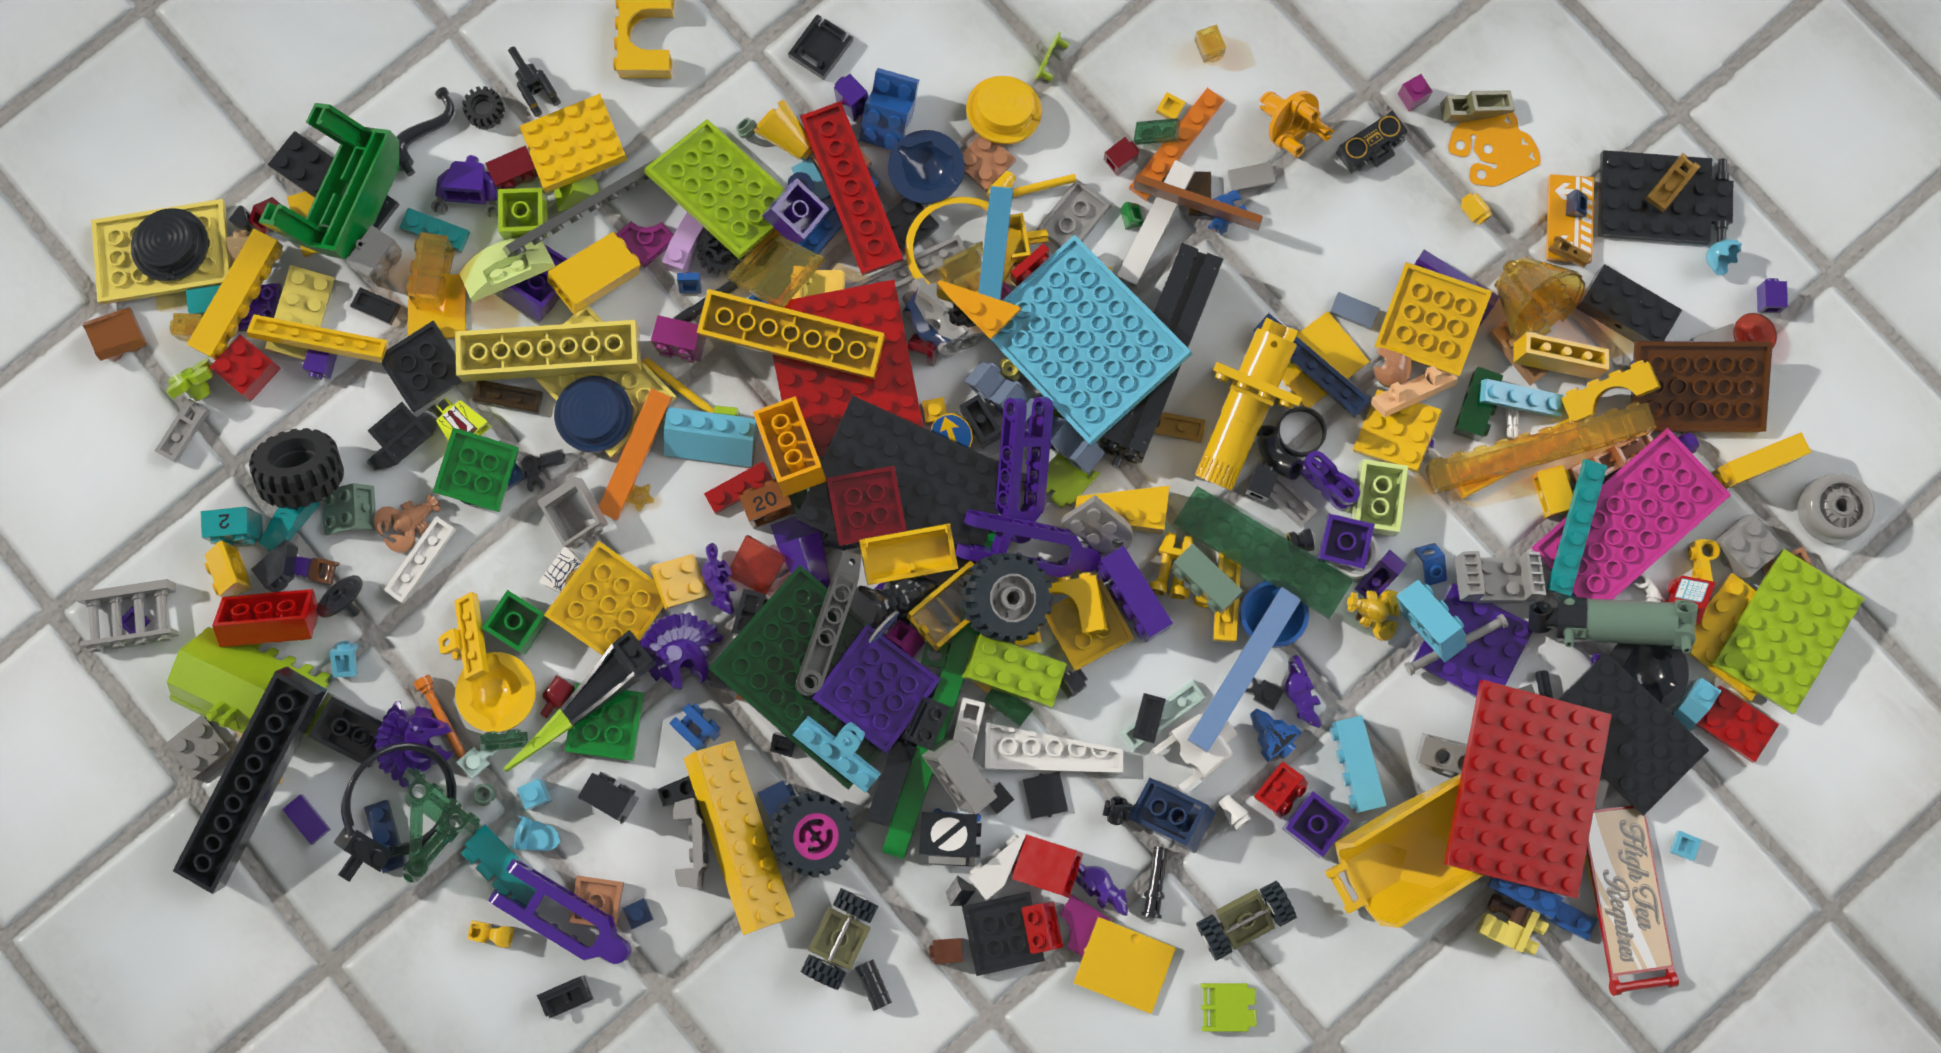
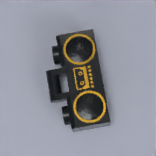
M1392 110L1339 145L1336 154L1350 173L1356 170L1359 172L1369 166V160L1377 168L1395 156V152L1391 147L1397 148L1404 143V138L1408 131ZM1381 150H1384V151H1385L1383 154H1381V155L1378 156V157L1375 155V154H1377L1378 152H1380Z

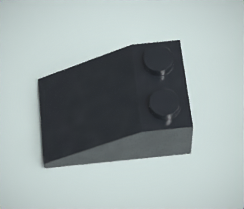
M328 692L314 714L305 734L307 737L362 764L376 751L374 744L377 740L375 736L382 721Z

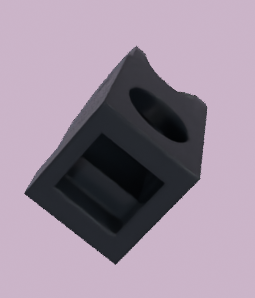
M689 776L657 789L663 807L696 797Z

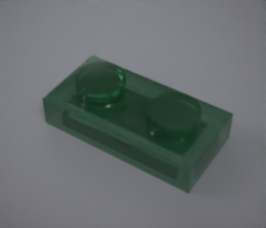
M1178 118L1136 122L1134 142L1136 145L1176 142L1179 136L1180 121Z
M517 729L510 730L504 734H498L495 731L486 732L484 735H480L479 750L524 748L528 743V734Z

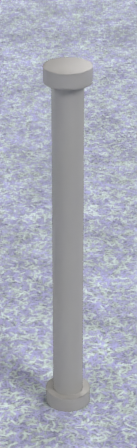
M1500 614L1492 622L1466 634V645L1500 627H1507L1508 622L1504 615ZM1433 651L1412 663L1407 662L1404 665L1409 675L1412 676L1416 670L1440 659V657Z

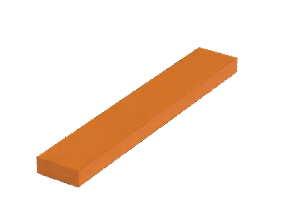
M650 389L598 506L602 514L619 520L673 397L655 389Z

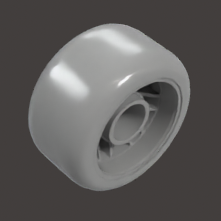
M1833 473L1813 481L1802 491L1798 500L1797 511L1800 523L1808 534L1819 541L1834 544L1846 542L1865 532L1873 520L1875 504L1870 490L1862 481L1848 474Z

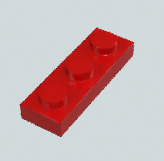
M762 461L707 491L704 495L714 513L717 514L741 501L739 496L743 495L745 490L756 487V489L764 487V484L773 480Z

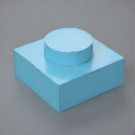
M1677 831L1669 853L1689 861H1694L1702 840L1685 832Z

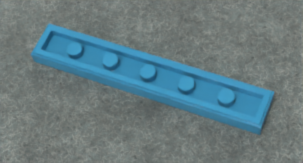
M991 186L978 293L1001 300L1013 188Z

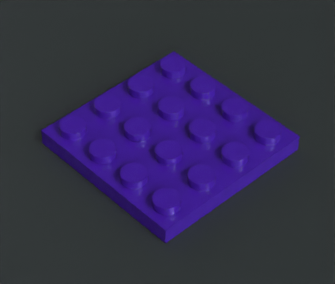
M1453 583L1443 602L1449 608L1448 612L1452 617L1457 616L1462 621L1465 634L1492 622L1500 614L1504 615L1508 626L1505 628L1500 627L1467 644V647L1446 662L1440 658L1421 669L1476 698L1480 680L1506 685L1533 631L1529 629L1528 622L1492 603L1460 601L1458 585ZM1424 639L1412 662L1434 651Z
M866 624L828 675L821 689L811 699L843 723H854L865 732L864 738L887 754L910 722L921 697L927 698L940 681V678L883 635L873 644H870L869 639L876 630Z

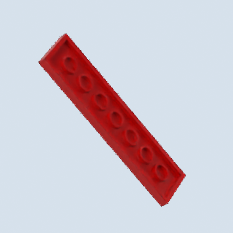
M839 101L801 115L800 119L861 275L864 276L903 261V256L842 102Z

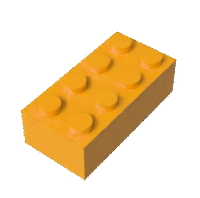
M796 396L753 411L783 497L827 482Z

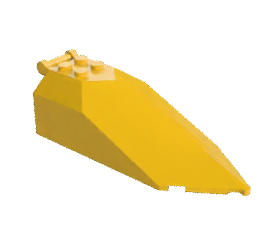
M1461 774L1391 808L1335 842L1339 863L1328 868L1324 873L1335 886L1344 903L1343 908L1347 914L1363 906L1380 926L1400 928L1483 876L1443 865ZM1343 871L1358 897L1354 901L1339 876V873Z

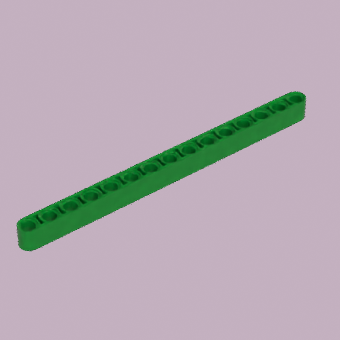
M990 530L984 546L992 547L996 532ZM963 608L959 620L960 622H963L965 620L963 614L967 612L966 608ZM972 622L953 637L940 681L933 697L934 700L951 708L934 745L940 740L945 739L964 682L962 675L975 636L980 634L979 631H975L971 627ZM917 746L882 849V853L902 860L906 856L933 775V771L922 757L928 749Z

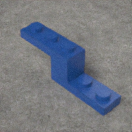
M1493 877L1490 878L1487 884L1493 890L1523 904V907L1540 914L1539 917L1585 941L1589 940L1598 919L1562 901L1563 898L1555 893Z

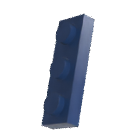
M383 800L364 807L373 840L388 849L389 845L401 844L389 800ZM405 856L391 857L383 867L382 873L406 867Z

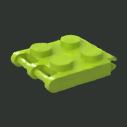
M1056 454L1048 466L1046 496L1053 491L1054 494L1050 499L1062 509L1066 504L1071 506L1076 501L1077 496H1081L1100 473L1092 469L1090 471L1092 476L1090 477L1087 473L1073 467L1067 458L1061 454Z
M1200 983V988H1203V1005H1201V1010H1203V1026H1201V1031L1249 1032V1027H1257V1010L1248 1009V1005H1256V988H1248V983ZM1207 988H1209L1210 1004H1208V989H1207ZM1208 1010H1210V1026H1208Z

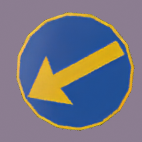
M955 413L943 414L932 424L930 431L967 448L972 446L974 438L973 429L970 423L961 415Z

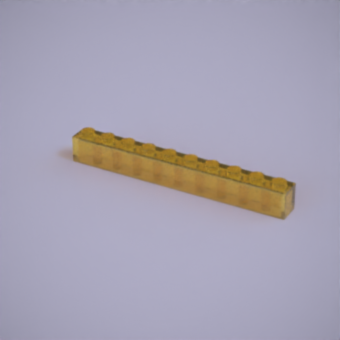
M1635 402L1627 405L1626 409L1618 411L1617 408L1605 411L1604 415L1597 417L1595 414L1588 415L1582 418L1583 421L1576 423L1570 420L1562 423L1561 427L1552 429L1549 426L1540 429L1539 433L1530 435L1528 432L1518 435L1517 439L1511 441L1508 439L1499 440L1493 446L1480 445L1468 453L1458 451L1453 453L1450 458L1443 459V457H1437L1430 460L1425 471L1433 494L1646 436L1652 434L1657 427L1648 403L1640 404Z

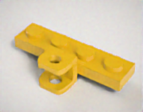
M1219 550L1217 567L1240 587L1242 552ZM1194 595V604L1196 606L1209 608L1206 604L1207 601L1202 596ZM1239 598L1222 615L1218 611L1214 612L1213 641L1236 643Z
M470 592L454 601L458 630L452 628L438 638L440 653L443 655L452 653V659L462 660L464 678L470 682L489 673L478 594ZM449 639V644L445 647V643Z

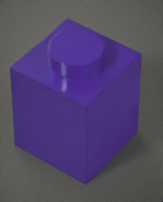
M1768 278L1757 286L1758 313H1781L1788 307L1787 281H1779L1778 278Z
M308 349L302 369L309 373L311 378L322 380L323 377L331 379L338 354Z

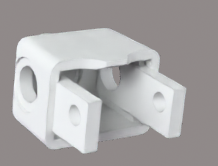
M1203 713L1196 715L1169 732V737L1150 751L1153 756H1156L1172 743L1177 746L1181 758L1186 764H1190L1196 772L1176 786L1180 792L1197 780L1206 779L1231 758L1232 750L1228 743L1237 737V733L1228 720L1207 753L1187 740Z

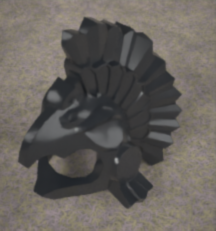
M911 577L885 582L883 589H872L868 586L860 585V593L870 598L876 604L881 605L871 622V627L876 629L887 616H890L895 611L899 612L897 621L901 620L909 625L910 621L906 617L907 614L937 586V582Z

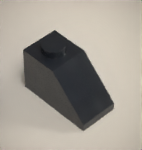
M285 539L251 568V571L265 589L271 592H280L293 580L298 547Z

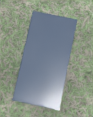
M1338 292L1330 314L1371 330L1380 308Z

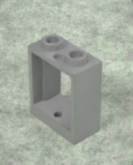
M573 477L538 500L540 507L563 547L576 549L585 543L584 540L588 537H594L602 533L603 527L608 525L582 478ZM579 492L596 522L572 537L555 507Z

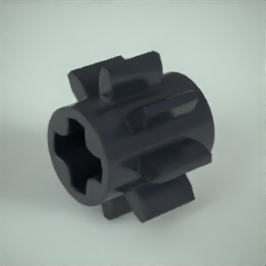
M953 304V312H948L949 317L952 318L950 319L952 324L956 326L964 325L968 328V323H974L957 305ZM960 314H963L964 317L961 319V321L957 320V317H959Z
M1115 796L1111 798V801H1105L1102 815L1107 816V821L1110 824L1121 825L1124 821H1129L1132 806L1128 805L1125 798Z

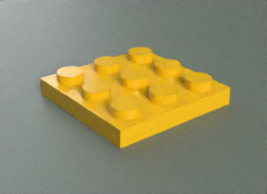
M1377 389L1375 396H1377V395H1379V394H1381V393H1383V392H1385V391H1381V390H1378V389ZM1418 402L1384 417L1371 405L1353 451L1382 462L1406 465L1408 470L1418 473L1442 410Z
M1100 579L1109 631L1089 635L1083 634L1077 604L1070 596L1052 605L1051 614H1046L1044 617L1047 619V624L1074 671L1085 667L1135 639L1102 579Z

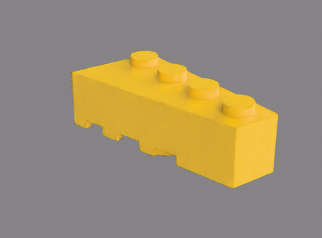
M1169 486L1082 495L1076 498L1075 508L1096 495L1127 520L1132 526L1133 531L1163 534L1165 530Z

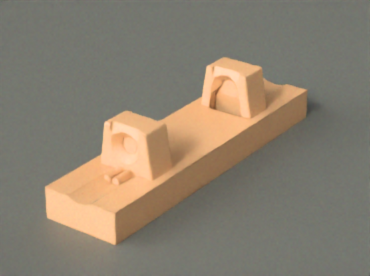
M1432 366L1427 368L1425 374L1400 385L1399 382L1392 384L1388 391L1372 397L1371 405L1384 417H1387L1455 386L1458 378L1451 373Z

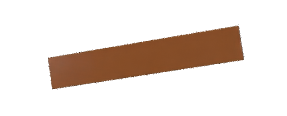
M1136 174L1134 180L1135 190L1257 231L1260 229L1263 219L1262 215L1140 174Z

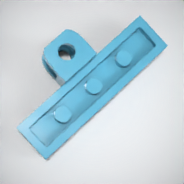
M807 716L793 734L795 738L865 793L881 774L855 753L865 736V732L852 722L846 724L835 737L810 716Z

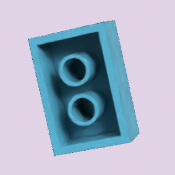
M1417 580L1396 595L1401 614L1437 655L1446 662L1467 647L1465 641L1466 634L1463 631L1464 624L1457 616L1452 617L1450 615L1447 605L1442 600L1438 601L1434 597L1435 594L1429 585H1423Z

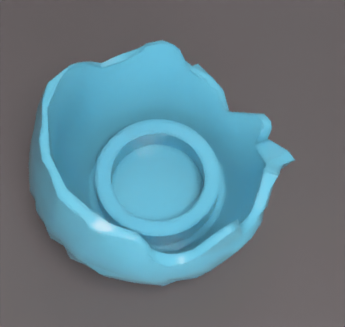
M1726 239L1713 244L1706 253V261L1716 275L1720 276L1728 273V264L1738 262L1737 254L1742 251V243L1737 240Z

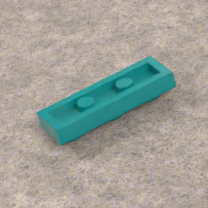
M411 208L407 209L400 224V228L403 231L459 252L463 251L470 235L467 229Z

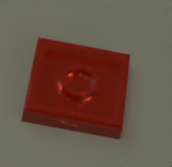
M746 535L730 566L732 572L730 577L767 596L787 556L750 535Z

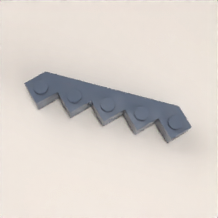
M980 361L964 382L977 395L979 394L983 400L987 399L1002 414L1004 403L1008 398H1022L1027 406L1025 431L1028 432L1029 416L1032 413V404L1035 399L1030 398L1024 392L1026 388L1018 381L1011 382L1006 380L1000 374V368L994 363L987 364ZM1053 414L1050 449L1056 454H1061L1070 461L1069 463L1076 469L1089 474L1105 454L1099 447L1101 445L1100 442L1097 440L1090 446L1065 418L1061 419Z

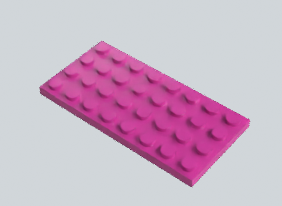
M1668 428L1602 485L1572 591L1575 597L1614 599L1731 496L1722 484ZM1567 516L1530 548L1532 551L1540 552L1541 561L1551 572Z

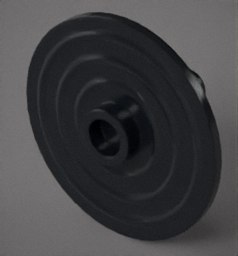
M352 575L338 581L320 599L317 605V614L320 617L327 618L346 609L353 617L357 616L360 610L352 602L360 593L363 580L357 575Z

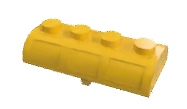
M950 524L859 540L867 585L958 569Z

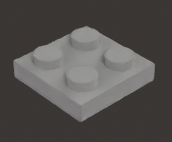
M202 715L165 743L189 776L195 780L232 751L214 725Z

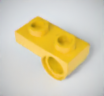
M1700 539L1689 543L1688 557L1692 560L1693 578L1713 581L1710 561L1717 558L1720 554V547L1715 541ZM1703 546L1709 550V557L1703 554Z

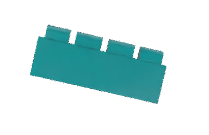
M484 824L465 843L467 848L461 854L471 865H474L479 860L481 861L475 869L488 882L495 876L497 877L491 884L497 889V892L505 896L512 893L513 895L510 899H517L527 906L536 889L506 870L513 858L520 859Z

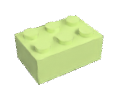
M1363 459L1358 464L1356 485L1360 489V496L1353 503L1351 519L1375 524L1373 534L1393 537L1399 534L1408 466Z

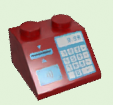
M1682 575L1670 581L1667 588L1669 595L1664 602L1675 603V600L1695 602L1698 606L1695 626H1698L1702 621L1716 583Z

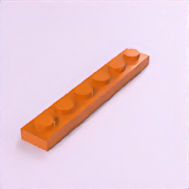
M1207 87L1139 174L1162 182L1168 175L1175 160H1180L1224 104L1225 100ZM1134 181L1129 186V190L1146 202L1150 198V194L1134 189Z

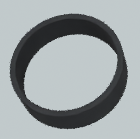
M1299 406L1289 409L1282 415L1276 426L1281 446L1288 454L1295 457H1307L1309 453L1318 451L1326 439L1327 428L1323 417L1309 407ZM1294 412H1305L1317 419L1322 429V439L1315 449L1308 452H1298L1290 449L1283 442L1280 435V425L1287 415Z

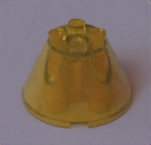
M1528 256L1516 261H1508L1503 266V273L1494 283L1510 336L1515 341L1526 332L1543 336L1552 331L1550 329L1551 326L1559 319L1563 322L1572 313L1585 290V282L1582 280L1583 276L1577 271L1529 258Z

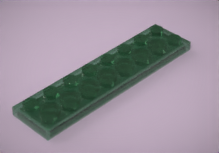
M1198 486L1173 522V525L1276 588L1280 589L1283 587L1299 597L1301 603L1329 620L1354 579L1329 564L1318 561L1314 555Z

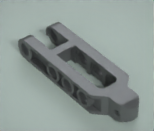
M846 550L839 558L796 679V690L803 696L813 695L821 689L858 584L862 558L858 553ZM835 592H841L844 600L838 599ZM828 613L835 615L836 622L829 620ZM821 634L828 637V644H824L820 640ZM805 678H810L813 681V688H808L805 685Z

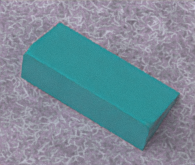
M221 284L186 290L189 315L205 313Z

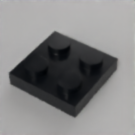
M906 198L886 213L897 244L904 253L906 237L910 226L915 218L925 209L921 204L909 201ZM930 214L919 225L914 238L913 249L940 228L939 224Z

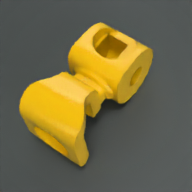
M471 920L467 939L480 943H487L488 940H491L498 947L510 948L515 927L501 926L499 928H492L491 923Z

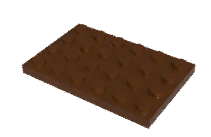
M1634 341L1633 363L1641 360L1644 363H1651L1661 389L1641 397L1636 396L1631 391L1629 430L1664 431L1668 428L1670 431L1766 432L1773 342Z

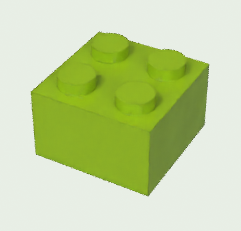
M543 188L498 189V232L504 240L521 237L548 221V196Z

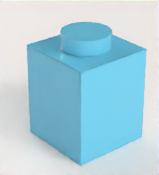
M537 779L517 788L525 810L532 811L552 802L544 780Z

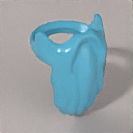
M519 816L518 818L521 819V822L516 829L514 845L511 847L517 850L549 851L556 848L561 841L558 832L552 826L545 825L539 821H533L528 817Z

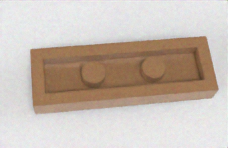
M1507 320L1488 333V336L1530 386L1549 372L1548 370L1513 363L1514 342L1520 336Z

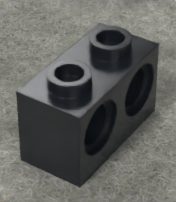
M743 589L731 631L734 636H737L765 605L768 599L766 594Z

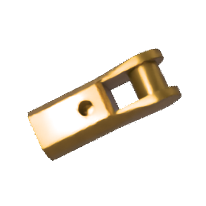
M1555 236V242L1548 250L1584 268L1591 254L1574 246L1564 238ZM1562 246H1563L1564 248L1568 249L1567 252H1565V251H1563V250L1561 249Z

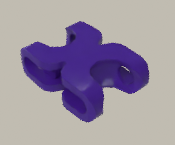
M1313 451L1307 455L1303 461L1304 465L1301 476L1312 487L1320 490L1322 496L1335 509L1344 511L1350 508L1360 496L1359 487L1347 475L1339 472L1336 465L1322 452Z

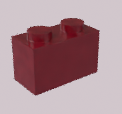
M526 145L485 163L497 189H515L517 185L533 182L538 177Z

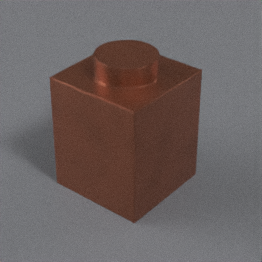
M961 938L933 940V945H929L930 959H934L935 964L963 962Z

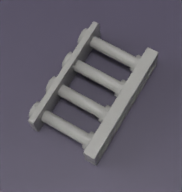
M163 579L76 593L77 602L86 605L89 611L90 640L81 641L80 646L89 649V652H100L104 650L103 647L111 646L114 649L125 648L126 644L129 643L145 645L149 644V640L157 639L159 642L172 640L171 637L179 636V631L168 628L166 596H168V593L176 592V583ZM154 595L157 602L159 630L146 631L143 600L146 599L145 596ZM125 599H131L134 601L136 633L123 635L121 603ZM108 602V604H111L113 637L100 639L98 607H100V603Z

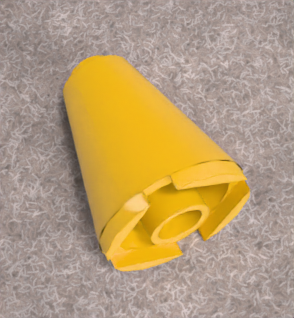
M782 99L777 103L779 107L777 109L772 108L757 124L758 128L753 131L798 160L801 158L806 160L813 153L810 141L798 118L788 103Z

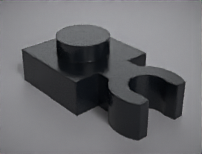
M1254 677L1251 681L1252 687L1247 688L1244 693H1254L1253 701L1273 711L1284 690L1265 679L1260 685Z

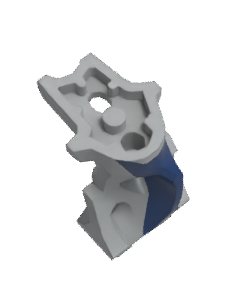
M923 277L914 279L910 284L913 291H908L901 298L906 305L902 314L912 321L921 340L933 344L940 354L946 355L947 358L959 351L974 347L977 344V340L985 334L978 326L967 328L964 325L956 326L950 322L949 309L937 297V283L927 284ZM936 321L939 322L940 329L937 328Z

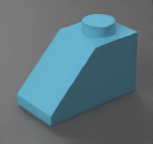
M1703 678L1693 680L1675 707L1672 715L1690 731L1711 709L1721 690Z

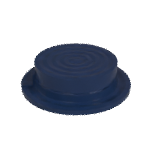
M919 130L904 136L896 143L888 160V174L895 190L907 200L918 204H934L950 197L960 186L965 171L964 158L959 146L949 136L934 130Z
M586 376L569 384L561 392L554 409L555 426L562 439L571 447L588 453L606 451L617 445L628 433L633 418L632 404L628 394L618 383L602 376Z

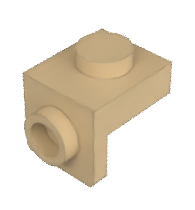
M246 230L233 231V234L226 238L231 264L234 263L251 234L247 233Z

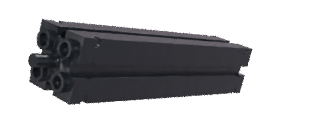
M1182 243L1154 314L1188 348L1224 259L1208 252L1204 254L1199 252V249ZM1181 365L1104 434L1100 447L1104 448L1106 453L1116 455L1112 463L1113 467L1120 469L1124 459L1134 464L1143 462Z

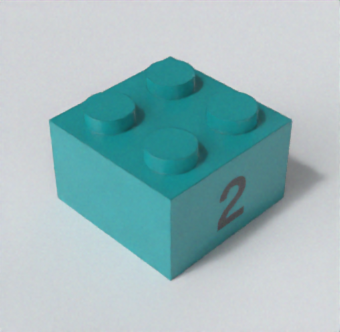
M247 506L201 511L202 538L209 541L210 544L224 541L232 546L241 543L242 546L255 545V542L260 541L263 535L262 514Z

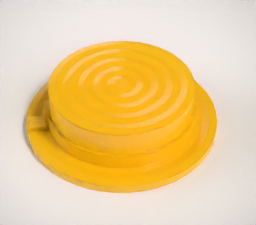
M994 76L981 81L972 89L967 99L966 114L971 127L982 138L997 144H1015L1029 138L1036 131L1041 121L1042 106L1038 95L1027 83L1011 76Z
M492 652L486 654L489 673L470 682L465 680L464 670H462L456 683L455 699L460 714L471 726L485 732L497 733L510 730L526 719L535 702L536 684L530 669L520 659L507 653Z

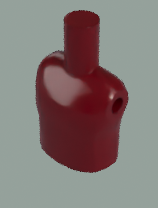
M556 675L542 694V698L547 703L540 712V715L548 718L554 708L560 709L575 691V686Z

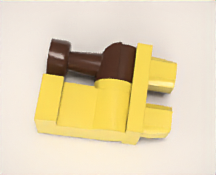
M1494 893L1487 904L1486 910L1492 913L1500 911L1509 918L1505 923L1489 913H1483L1475 933L1515 952L1535 955L1539 948V943L1529 939L1532 931L1544 935L1549 924L1539 918L1540 914L1525 907H1514L1502 902V896Z

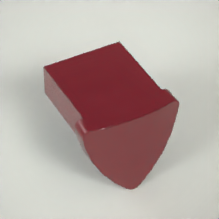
M914 333L908 341V350L928 355V365L934 367L938 357V349L933 344L922 341L919 335Z

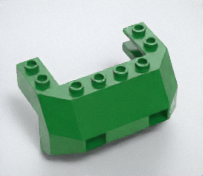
M314 103L306 123L339 143L340 146L306 218L284 205L278 204L275 206L268 202L259 223L298 245L330 257L345 259L356 248V241L362 239L371 225H374L398 173L399 139L391 130L362 126L330 104Z

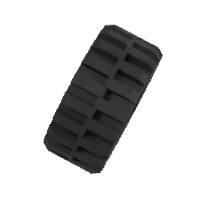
M296 428L290 429L289 432L282 431L274 437L270 436L266 439V442H261L257 446V450L253 451L249 460V470L259 497L266 501V503L272 506L276 505L279 508L289 507L294 509L297 506L306 507L310 506L311 503H318L322 501V498L329 497L333 490H337L344 477V467L336 442L331 436L317 429L312 431L309 428H303L302 430Z

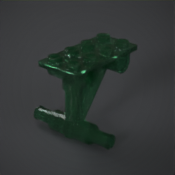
M410 767L405 770L402 779L410 785L404 797L405 803L410 807L409 860L402 870V875L407 882L415 883L425 875L428 866L448 843H452L464 828L472 835H475L482 825L479 823L480 819L471 812L467 814L461 809L462 805L452 797L448 799L442 794L444 791L440 786L435 783H428L424 779L425 775L416 768L412 770ZM412 791L420 792L422 794V797H415L412 794ZM423 814H425L438 826L435 829V834L422 848ZM449 820H455L458 823V827H452Z

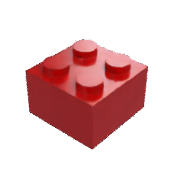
M241 334L209 367L250 401L259 394L281 369L280 366Z

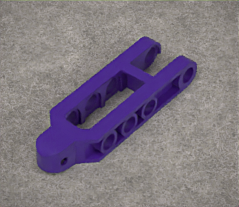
M1048 397L1035 398L1032 404V413L1029 416L1028 433H1025L1026 403L1022 398H1008L1004 403L995 509L1003 516L1035 522L1045 510L1053 403ZM1024 447H1029L1028 460L1025 463L1027 465L1026 482H1024V504L1019 509ZM1012 535L1011 541L1019 544L1029 542L1032 539L1018 535Z
M972 509L967 510L964 522L973 527L996 531L992 547L958 543L955 555L960 558L980 562L982 558L991 557L992 554L1007 553L1012 535L1068 545L1071 548L1070 557H1065L1061 561L1058 560V562L1044 560L1039 556L1037 558L1028 557L1029 560L1036 561L1039 564L1038 568L1044 569L1047 575L1059 578L1067 577L1077 570L1093 572L1097 569L1101 560L1100 554L1090 545L1081 543L1070 529Z
M514 858L511 860L506 870L535 888L536 892L526 906L517 899L512 900L504 894L497 892V889H494L488 899L491 904L582 960L600 956L612 964H619L630 957L632 947L625 938L617 934L614 917L522 861ZM544 895L598 927L599 936L593 946L585 945L577 940V936H571L559 929L556 923L551 924L538 916L539 913L536 912V909Z

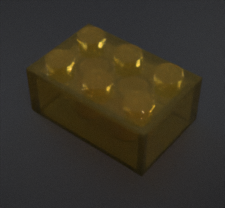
M420 232L419 239L415 240L414 252H416L415 260L411 261L410 273H412L411 281L407 282L406 294L416 309L443 312L455 251L447 236Z

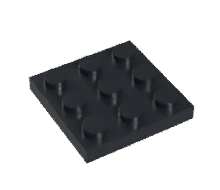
M434 320L387 349L381 363L413 413L463 382L456 375V353Z
M1030 891L962 906L976 976L1045 961L1043 952L1031 954L1022 907L1033 905Z

